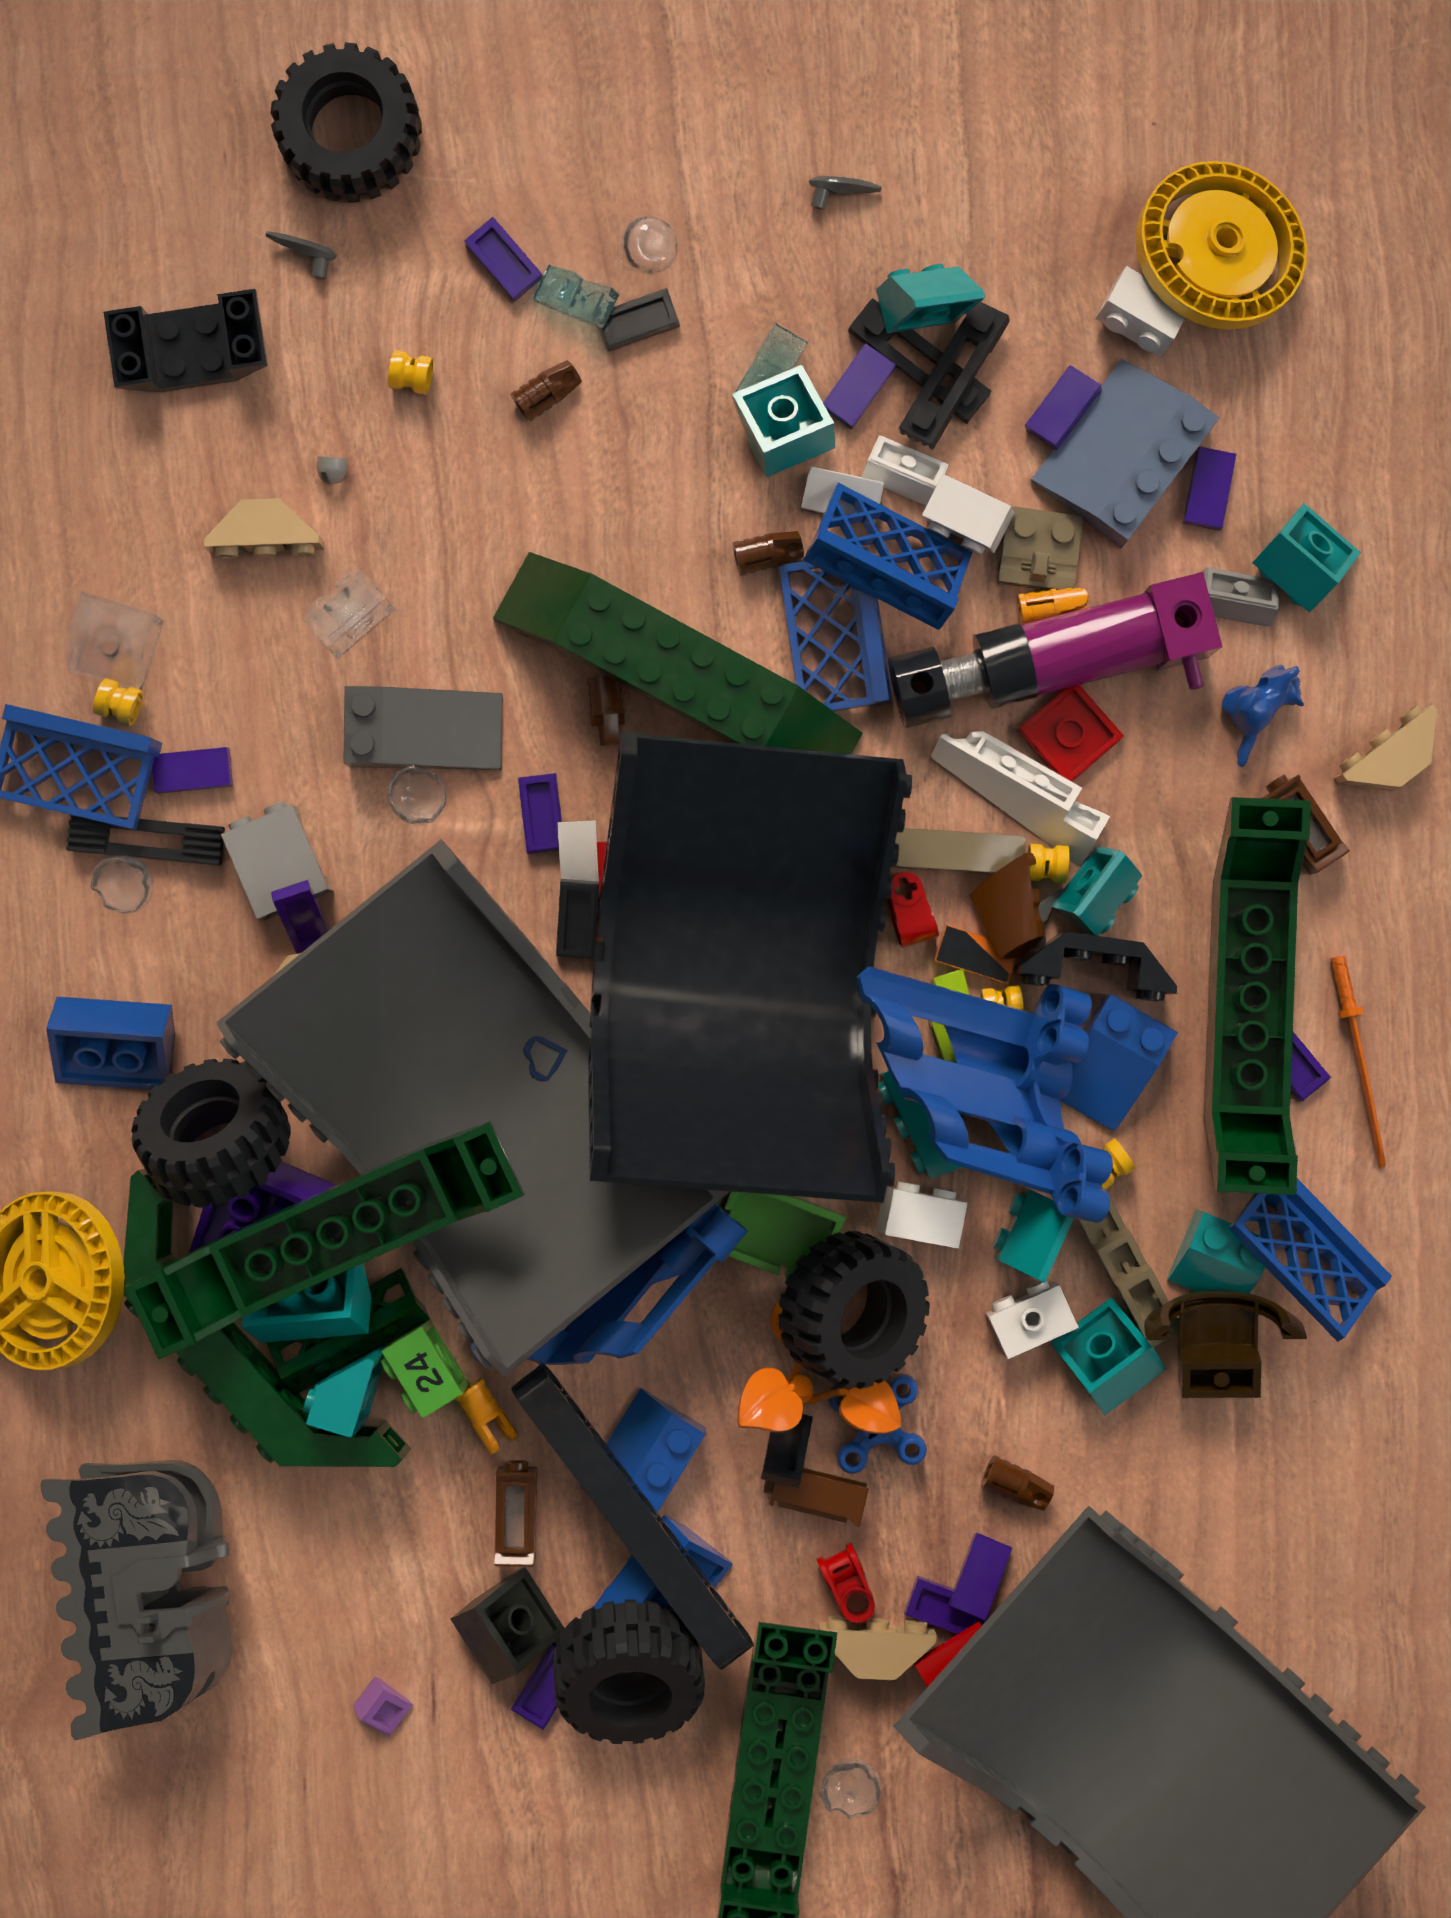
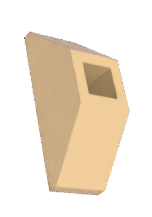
M280 498L241 499L204 538V547L211 554L215 553V558L235 559L238 558V553L253 552L254 557L270 558L276 556V551H291L293 556L314 555V550H325L322 538Z
M1434 704L1422 710L1418 705L1411 708L1399 718L1402 722L1399 728L1392 733L1387 728L1369 742L1373 747L1363 756L1356 752L1342 762L1339 766L1343 771L1334 778L1336 782L1341 785L1390 791L1404 786L1432 764L1438 709Z
M831 1616L827 1618V1622L819 1621L818 1630L837 1632L835 1655L857 1679L897 1680L936 1644L937 1636L934 1627H927L928 1623L921 1620H906L904 1625H889V1620L869 1618L866 1624L850 1623L849 1620L842 1616Z

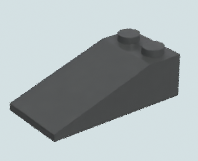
M345 686L343 763L349 768L501 770L503 694L400 687Z

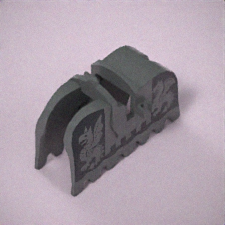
M162 1460L123 1464L84 1463L79 1468L81 1479H44L41 1482L40 1487L43 1498L48 1502L58 1503L62 1509L60 1516L48 1522L46 1532L52 1541L62 1542L66 1546V1554L54 1560L51 1565V1572L54 1578L59 1581L68 1582L71 1586V1593L57 1602L56 1612L62 1620L71 1621L76 1626V1633L65 1638L61 1643L63 1656L68 1660L77 1661L81 1665V1672L71 1677L66 1683L67 1694L72 1699L83 1701L86 1705V1712L75 1717L71 1722V1736L74 1740L84 1739L112 1730L162 1721L218 1685L229 1667L232 1640L225 1606L229 1604V1589L226 1586L208 1588L206 1586H199L181 1590L180 1579L182 1572L204 1570L211 1567L219 1557L230 1555L226 1536H223L222 1508L218 1493L212 1482L200 1469L185 1461Z

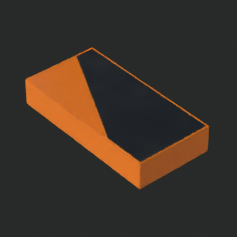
M945 925L934 962L956 969H963V971L1008 984L1016 958L1000 959L990 938Z

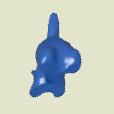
M1283 665L1275 666L1262 674L1256 686H1237L1225 693L1222 700V711L1230 716L1234 726L1243 734V739L1237 751V764L1240 767L1246 765L1258 733L1271 722L1276 711L1282 705L1289 704L1292 706L1296 704L1300 707L1304 706L1299 687L1300 679L1297 677L1300 672L1298 666L1285 669Z

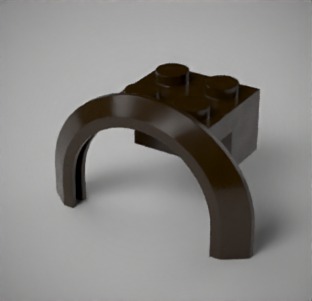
M1201 1291L1179 1296L1151 1312L1144 1322L1146 1340H1170V1322L1179 1316L1178 1382L1182 1398H1261L1262 1362L1258 1352V1314L1270 1319L1278 1326L1282 1339H1307L1302 1322L1294 1314L1266 1298L1236 1291Z

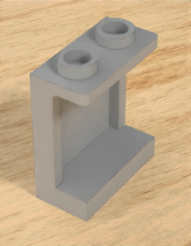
M285 801L265 808V816L251 821L250 817H244L228 825L230 831L221 834L255 916L262 921L278 915L272 900V891L305 880L309 881L316 898L333 891L328 877L323 874L299 818L300 812L298 807L293 804L287 806Z

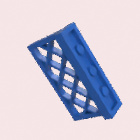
M838 482L803 561L940 630L955 610L959 599L957 594L973 552ZM842 499L853 505L857 513L845 515L839 500ZM873 519H880L886 522L891 531L879 533ZM862 522L868 535L857 537L850 524ZM840 526L846 539L827 529ZM913 536L919 539L924 548L913 550L906 537ZM896 539L903 553L891 555L884 541ZM874 544L880 557L863 549L862 546ZM946 553L959 560L958 566L947 568L940 554ZM929 557L936 570L925 573L918 559ZM907 561L914 575L898 567L896 563ZM941 579L948 592L931 584L930 581Z
M805 561L779 566L796 685L807 692L815 680L821 682L832 691L824 702V705L832 711L892 704L893 697L878 599L848 583H845L841 590H838L824 579L827 575L826 572L822 570L819 575L816 574L812 569L818 568ZM806 571L815 578V581L803 597L791 589L789 573ZM820 583L837 594L825 612H822L808 601ZM850 587L853 600L845 595ZM792 595L800 600L795 608ZM842 598L853 605L855 616L846 628L829 617ZM804 605H807L821 616L809 634H806L796 625L795 617ZM826 620L842 631V634L830 650L813 639ZM855 625H857L858 637L851 633ZM798 633L805 637L801 645H799ZM847 636L859 643L861 652L851 666L835 655V652ZM810 642L827 653L814 672L804 666L801 659V654ZM831 658L848 669L835 688L818 676ZM861 661L864 675L856 670ZM803 670L811 675L806 683ZM854 673L865 681L867 697L851 700L841 693L840 690ZM837 695L845 700L832 703Z
M5 704L2 719L6 720V725L0 745L1 799L137 830L154 758H159L163 743L151 737ZM16 732L28 734L35 748L19 758L12 748ZM37 737L46 738L47 740L40 743ZM58 741L63 742L71 756L54 766L45 749ZM73 745L80 746V747H84V748H82L81 750H79V751L77 752V751L75 750V748H74ZM93 750L100 751L107 765L90 775L81 758ZM109 753L119 755V757L115 760H112ZM40 754L48 771L31 780L22 764ZM130 758L142 761L138 777L126 783L117 766ZM75 762L85 779L67 789L58 772ZM17 768L25 785L13 793L2 791L5 775ZM112 771L121 787L103 797L94 781ZM53 777L62 793L50 801H45L41 798L36 786ZM89 785L98 802L85 810L79 809L71 795ZM135 787V791H134V795H133L130 789H132V788ZM30 791L34 798L24 796L23 794ZM124 793L131 803L127 820L115 817L108 806V803ZM66 799L69 806L59 803ZM103 808L106 815L96 813L95 811Z
M1298 1178L1296 1195L1255 1193L1228 1228L1337 1342L1346 1337L1376 1291L1386 1286L1392 1277ZM1265 1200L1278 1212V1215L1267 1214ZM1248 1220L1258 1221L1261 1238L1255 1237L1244 1226ZM1269 1223L1280 1224L1283 1240L1272 1239ZM1292 1228L1304 1239L1305 1243L1294 1242ZM1274 1248L1285 1250L1288 1266H1283L1276 1259ZM1296 1251L1307 1252L1310 1269L1299 1267ZM1319 1256L1331 1267L1332 1271L1321 1269ZM1302 1277L1312 1278L1315 1294H1310L1303 1287ZM1324 1279L1334 1280L1337 1297L1327 1296ZM1346 1284L1359 1296L1358 1299L1348 1297ZM1329 1305L1339 1306L1342 1318L1341 1324L1331 1316Z

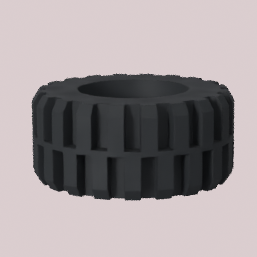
M345 42L344 49H336L334 43L323 45L324 52L315 55L313 50H310L303 54L305 62L300 66L293 62L286 70L289 78L287 82L279 80L275 89L278 100L271 102L270 111L274 120L271 124L273 136L292 174L298 181L303 180L306 188L317 194L323 191L326 199L338 201L340 195H345L348 203L360 202V195L367 193L370 199L381 196L380 188L387 185L392 190L400 183L397 175L400 172L408 174L413 167L411 156L418 155L421 146L418 137L422 133L419 109L404 73H399L397 65L389 57L382 60L379 51L368 46L364 52H360L357 43ZM345 95H358L375 102L381 110L382 122L373 139L363 147L349 152H336L320 146L315 141L312 133L314 120L322 107L331 100Z
M224 1058L222 1062H218L216 1059L204 1060L203 1064L197 1066L192 1063L183 1067L184 1070L176 1075L174 1072L164 1078L165 1082L162 1085H155L149 1091L148 1100H142L137 1109V1117H134L131 1141L133 1149L154 1187L166 1199L174 1200L175 1203L190 1206L192 1203L194 1207L198 1208L209 1207L210 1203H216V1205L220 1206L230 1203L229 1199L238 1196L241 1199L250 1194L249 1190L256 1185L260 1187L268 1180L267 1175L270 1172H276L282 1162L280 1156H285L290 1143L291 1126L281 1102L267 1088L266 1083L268 1081L263 1077L257 1081L245 1068L243 1062L239 1063L237 1060ZM229 1123L223 1130H221L217 1134L207 1139L194 1142L201 1134H203L207 1130L221 1124Z
M848 1231L842 1234L839 1232L826 1237V1243L820 1240L809 1248L811 1252L807 1256L801 1255L795 1263L797 1268L794 1273L788 1274L784 1282L787 1285L785 1294L781 1293L779 1307L782 1308V1313L778 1314L779 1329L784 1331L781 1333V1338L785 1348L789 1349L790 1356L797 1363L842 1388L852 1389L857 1387L863 1389L873 1386L874 1382L879 1384L891 1378L890 1373L892 1371H900L906 1365L904 1360L908 1355H914L919 1347L916 1345L920 1335L924 1336L927 1327L924 1319L925 1316H929L930 1304L926 1301L925 1297L929 1296L927 1282L923 1280V1271L908 1253L867 1233ZM867 1284L866 1305L860 1318L850 1330L841 1335V1319L847 1303L861 1287Z
M625 1599V1603L614 1604V1601L606 1602L599 1609L595 1610L592 1607L584 1611L580 1619L575 1617L560 1633L556 1641L553 1656L556 1706L560 1709V1714L568 1724H571L581 1734L589 1733L591 1739L597 1741L607 1739L610 1740L611 1744H622L623 1741H633V1744L644 1743V1739L653 1738L657 1740L663 1738L666 1732L671 1730L674 1733L682 1728L685 1723L684 1720L689 1722L703 1701L705 1680L702 1647L676 1612L668 1606L661 1608L657 1602L648 1600L645 1603H637L636 1599Z

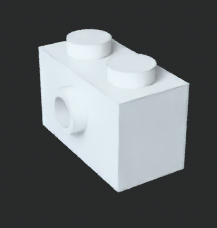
M1126 266L1114 282L1095 319L1105 324L1109 330L1120 333L1136 342L1143 350L1153 352L1161 357L1175 339L1185 317L1176 313L1152 290L1145 276Z
M942 474L922 516L930 523L929 530L947 539L952 533L964 539L961 544L962 546L982 555L984 550L995 553L1015 512L1010 505Z
M897 1181L896 1188L887 1187L884 1203L880 1205L876 1226L877 1232L887 1236L959 1249L967 1203L956 1199L957 1192L934 1188L933 1195L920 1193V1185Z
M1046 1279L1045 1283L1042 1281L1034 1283L1026 1288L1028 1294L1015 1300L1012 1295L1003 1297L991 1304L993 1310L985 1313L1007 1359L1079 1328L1061 1287L1056 1282L1049 1284Z

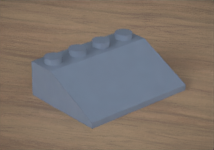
M1123 359L1119 361L1101 385L1102 391L1058 450L1054 449L1031 479V482L1074 514L1084 516L1086 523L1120 548L1129 540L1220 418L1187 393Z

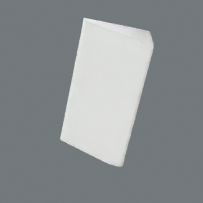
M879 435L867 460L862 478L884 482L885 489L927 506L942 474H945L949 464Z
M810 467L801 509L824 514L838 482L880 504L884 482ZM842 499L839 500L845 515L857 513L853 505Z

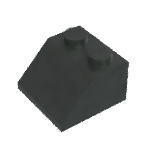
M526 1567L519 1569L475 1598L450 1618L491 1684L518 1674L553 1644L565 1629Z

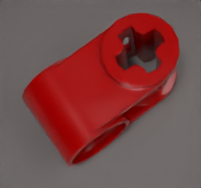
M900 872L891 876L892 893L887 901L900 946L904 948L938 937L939 932L936 920L928 904L920 878L911 872ZM901 878L905 884L911 883L913 886V890L908 892L907 900H905L903 895H896L895 888L900 886L899 880Z
M847 1544L846 1550L826 1559L822 1556L817 1558L823 1577L830 1591L832 1590L844 1617L854 1623H862L871 1618L875 1609L873 1593L866 1580L865 1571L853 1544ZM855 1593L863 1594L868 1599V1604L862 1611H852L846 1605L849 1596Z

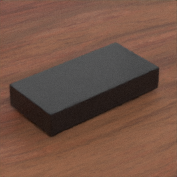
M667 288L596 313L609 352L680 327V322Z
M561 879L556 956L594 959L599 882Z
M802 1414L799 1423L791 1430L770 1432L761 1479L799 1488L813 1416Z

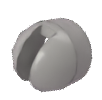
M318 456L317 470L321 480L328 484L342 482L348 471V459Z

